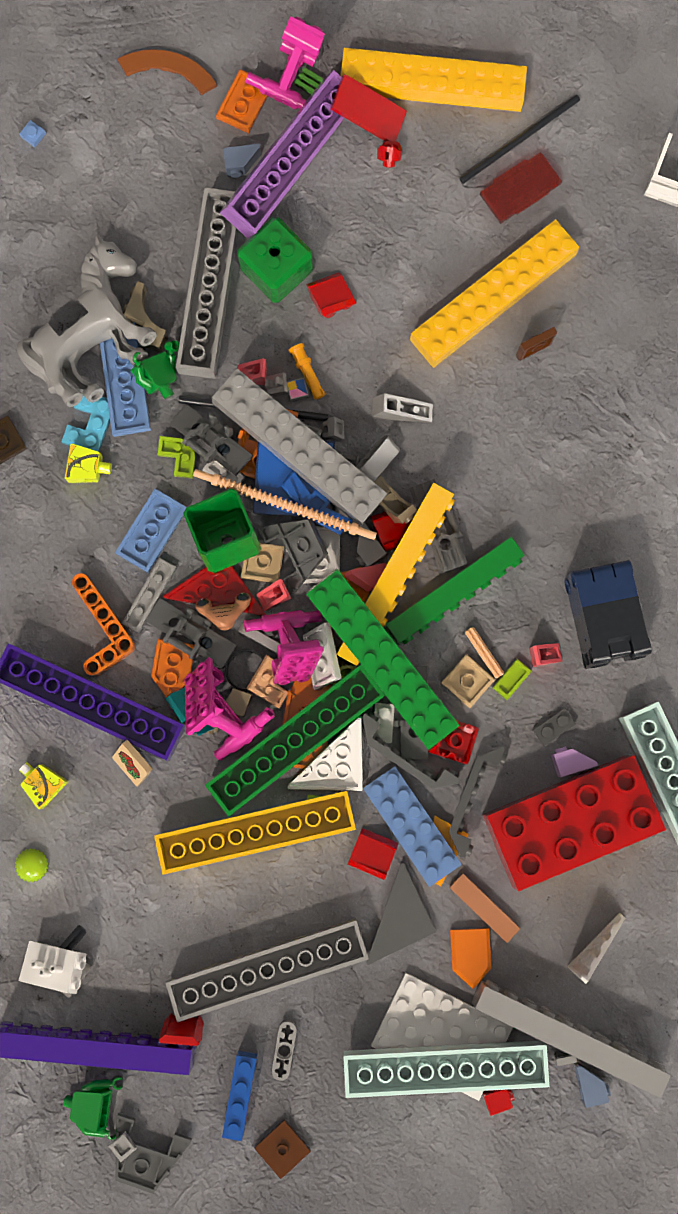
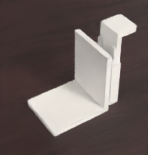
M668 133L663 141L644 196L678 207V182L658 175L673 135Z

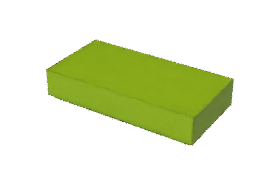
M516 659L492 689L505 700H508L532 670L519 659Z

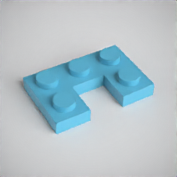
M83 396L80 403L74 406V408L91 414L86 430L67 425L61 442L68 446L75 444L99 452L110 423L108 400L105 397H101L98 401L91 403Z

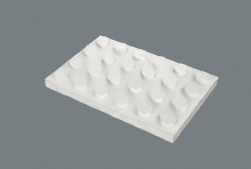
M405 972L371 1047L387 1049L500 1043L507 1041L513 1027ZM483 1091L462 1093L479 1101Z

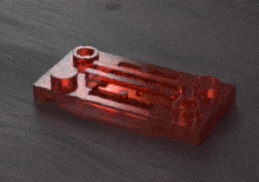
M540 152L530 160H523L495 178L493 184L480 191V196L501 224L548 195L550 191L561 185L562 180Z

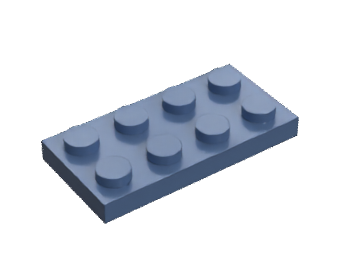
M154 489L115 554L149 573L183 518L186 506Z

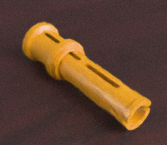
M300 343L291 347L288 351L293 355L296 361V368L301 370L314 399L317 400L326 394L312 369L311 358L307 356L304 344Z

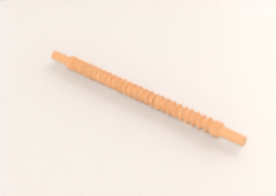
M198 469L194 471L193 476L209 481L211 485H220V488L225 487V490L228 488L240 492V495L251 496V499L256 498V501L260 499L262 503L266 501L267 505L271 503V506L282 507V510L287 509V512L291 510L293 514L297 512L298 516L302 514V517L308 516V519L313 518V521L318 520V523L322 521L324 525L328 523L329 527L331 525L334 528L339 527V530L344 529V532L349 531V534L352 535L358 534L372 540L376 538V532L359 527L357 523L353 522L350 524V521L339 520V517L334 518V515L330 517L328 513L324 515L323 511L319 513L318 510L313 511V508L308 509V506L303 507V504L300 506L297 502L293 504L292 500L288 502L287 499L282 500V497L277 498V495L272 496V493H269V495L266 491L262 493L261 489L259 491L256 488L251 489V486L246 487V484L241 485V482L237 484L235 480L231 482L230 478L226 480V477L221 478V475L218 474L212 475Z

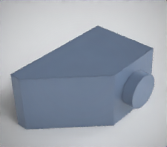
M260 143L223 148L227 177L238 178L241 175H246L261 156Z
M578 1062L573 1063L583 1105L588 1108L609 1103L608 1096H611L608 1083L605 1084L601 1077Z

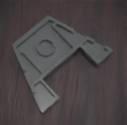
M312 519L259 527L265 543H270L281 536L296 568V572L282 579L289 595L296 593L328 554Z
M118 1113L116 1118V1138L124 1131L130 1136L135 1118ZM175 1132L168 1153L133 1141L137 1146L134 1152L122 1162L116 1157L115 1181L154 1194L190 1145L192 1138Z

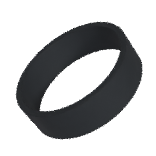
M241 649L234 652L228 658L225 674L228 682L234 688L243 692H250L248 689L239 688L231 682L228 675L229 664L236 655L242 652H252L260 656L262 660L264 658L255 650Z

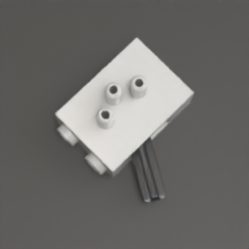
M78 925L60 947L29 941L19 981L64 993L77 994V990L81 985L80 978L82 970L86 965L87 954L73 951V948L85 936L86 929Z

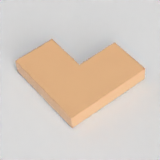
M266 655L246 689L276 708H280L288 695V691L277 684H273V658Z

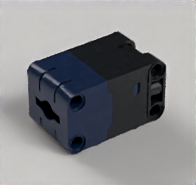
M630 560L572 571L564 579L585 669L608 665L611 660L623 658L624 661L636 660L652 653Z

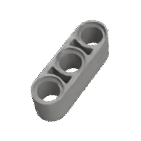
M385 435L376 442L356 468L374 482L399 453L400 448L389 435Z

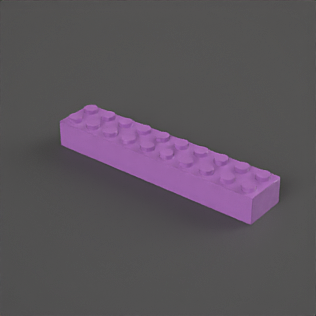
M335 70L324 77L219 212L246 238H250L257 233L344 119L341 115L330 110L342 78Z

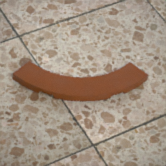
M155 49L142 50L117 59L127 77L149 69H161L162 71L177 73L185 77L198 90L200 95L217 87L216 82L203 67L190 58L175 52Z

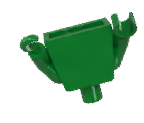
M168 341L165 343L164 346L168 353L162 352L143 361L137 360L140 352L134 353L132 360L135 364L130 371L135 376L136 383L144 388L148 394L160 391L164 399L174 395L170 385L177 380L175 371L176 354L174 352L179 350L178 341Z
M115 1076L111 1081L109 1079L93 1080L82 1085L81 1089L73 1093V1096L66 1095L64 1098V1107L71 1109L70 1120L76 1123V1126L84 1135L102 1138L106 1135L110 1140L116 1139V1134L109 1136L110 1131L106 1130L112 1090L109 1088L113 1087L116 1090H120L123 1085L117 1086L114 1082L122 1080V1076Z

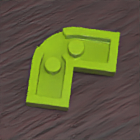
M160 436L157 455L176 458L175 477L193 479L196 462L195 451L189 446L183 445V439Z

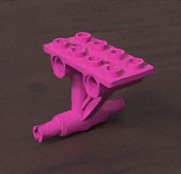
M290 16L280 47V51L288 55V62L279 83L268 77L263 79L250 71L245 83L260 89L261 94H265L292 109H300L307 100L302 98L300 93L290 88L299 67H302L303 63L314 66L319 56L325 33L315 25L311 27L305 24V21L299 17Z
M301 610L279 612L277 614L262 615L258 619L244 620L245 632L256 630L270 632L278 630L281 644L277 647L279 659L272 660L273 684L286 685L291 681L305 682L311 678L324 651L323 646H320L318 639L300 641L293 628L303 627L307 623L321 622L319 610L303 612Z
M208 657L192 673H189L184 680L186 734L190 736L194 732H199L207 724L230 734L225 739L224 744L214 751L215 757L223 761L231 752H237L244 745L249 744L263 730L264 725L275 717L272 709L266 707L259 715L252 716L245 723H242L215 689L224 681V675L218 668L213 666V659Z

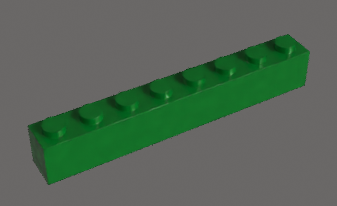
M510 537L387 623L386 628L398 645L402 642L406 645L414 639L412 635L417 632L421 634L430 628L428 626L429 623L432 621L437 623L443 619L446 611L450 610L453 612L461 606L459 602L464 599L468 601L476 595V590L479 588L484 590L492 584L490 581L493 578L497 577V579H500L507 574L506 569L511 566L514 569L523 562L521 559L525 556L513 538Z

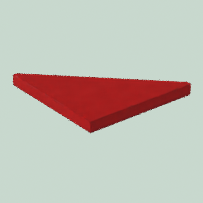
M233 566L216 573L208 571L207 567H205L164 595L165 599L196 604L198 600L207 598L211 601L212 607L224 604L232 605L238 594L247 593L251 597V602L243 613L260 616L266 615Z

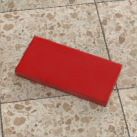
M346 74L341 78L330 110L384 141H396L407 112Z

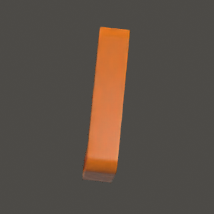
M79 573L73 577L72 585L112 642L87 659L83 665L84 671L88 675L97 677L130 655L135 650L136 645L93 581L85 574ZM81 579H86V585L79 588L78 582ZM92 594H97V601L95 603L89 602V597ZM107 609L108 616L101 619L100 612ZM118 625V633L112 635L110 632L111 627ZM128 640L130 647L127 650H122V642ZM112 651L114 653L113 660L106 661V654ZM96 662L98 664V669L96 672L92 673L90 671V665Z

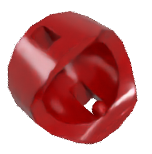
M385 141L378 147L377 159L383 161L384 167H395V161L401 160L402 147L399 142Z

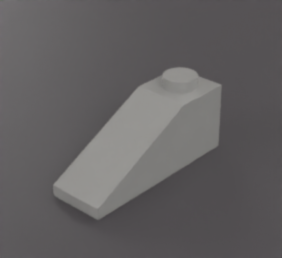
M384 393L373 398L372 416L387 420L431 423L433 404Z

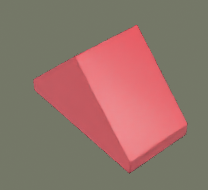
M262 358L238 365V369L255 384L265 385L267 376L266 359Z
M382 563L353 569L345 573V576L369 592L374 589L387 564Z
M282 579L277 580L256 594L264 611L291 599Z
M559 643L535 645L529 648L533 667L563 662Z

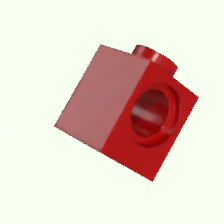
M511 1089L483 1091L482 1094L490 1116L513 1108L512 1101H515Z

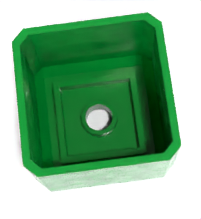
M272 217L256 234L238 248L241 271L274 303H279L313 272L312 250L279 217ZM274 248L280 251V254L275 257L270 255V251Z
M229 489L186 507L183 513L208 571L216 573L260 553L262 548L236 490ZM225 538H232L231 542L227 544L222 543Z

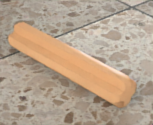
M471 627L466 630L465 634L494 678L502 676L504 671L476 629Z

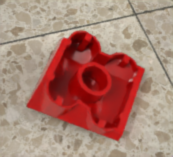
M340 272L306 284L312 301L319 314L323 317L331 318L337 311L347 310L356 304Z
M386 512L371 516L373 527L384 551L395 550L412 520L408 523H394Z
M457 721L460 726L429 749L428 752L467 765L479 728Z
M362 828L348 865L384 880L399 843Z
M171 1012L164 1021L159 1042L198 1046L200 1041H202L204 1022L200 1015L177 1022L176 1016Z

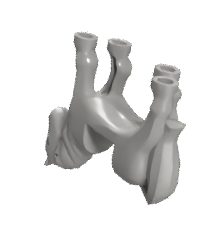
M100 235L96 236L95 245L86 254L81 268L82 292L77 300L88 313L82 316L73 326L66 329L61 336L46 323L35 332L34 337L23 339L16 346L17 353L23 364L31 373L46 382L50 393H57L69 407L79 404L83 396L93 403L98 401L104 394V390L98 384H91L79 375L77 362L82 354L101 342L113 339L119 357L121 359H128L134 366L135 363L132 360L134 353L140 352V355L137 356V360L140 361L147 359L148 353L143 348L130 346L125 337L127 339H137L142 346L150 345L157 337L156 332L151 327H138L123 314L118 298L112 292L109 279L118 276L129 277L134 275L136 262L132 257L123 254L114 242L103 241Z

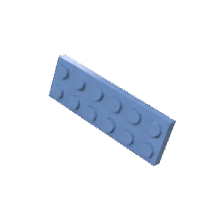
M125 337L130 346L139 348L137 339H127ZM113 339L101 342L100 349L112 435L116 437L151 431L145 389L136 383L135 376L130 371L134 366L128 359H121L119 357Z
M395 766L363 788L429 887L462 865Z

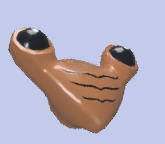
M240 593L235 597L234 604H224L212 607L209 599L203 598L197 601L195 607L200 614L207 617L220 630H229L234 626L236 619L250 605L251 597L247 593Z

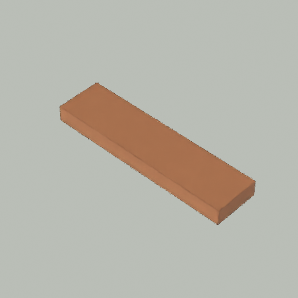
M463 873L449 887L506 943L520 930Z

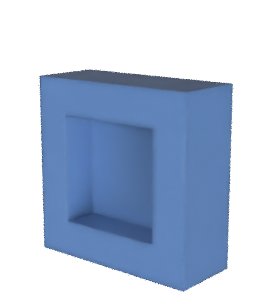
M30 120L19 135L23 140L36 147L46 135V132Z

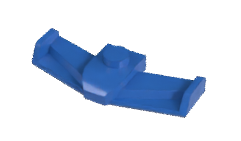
M294 470L282 483L281 486L294 504L297 502L299 506L303 504V507L308 506V509L313 508V511L318 510L319 513L323 511L324 515L328 513L330 517L334 515V518L339 517V520L344 519L345 522H352L351 519L326 508L330 501L316 489L310 494ZM318 520L313 521L339 535L344 531V529L339 530V527L334 528L333 525L329 527L328 523L324 525L322 521L318 523Z

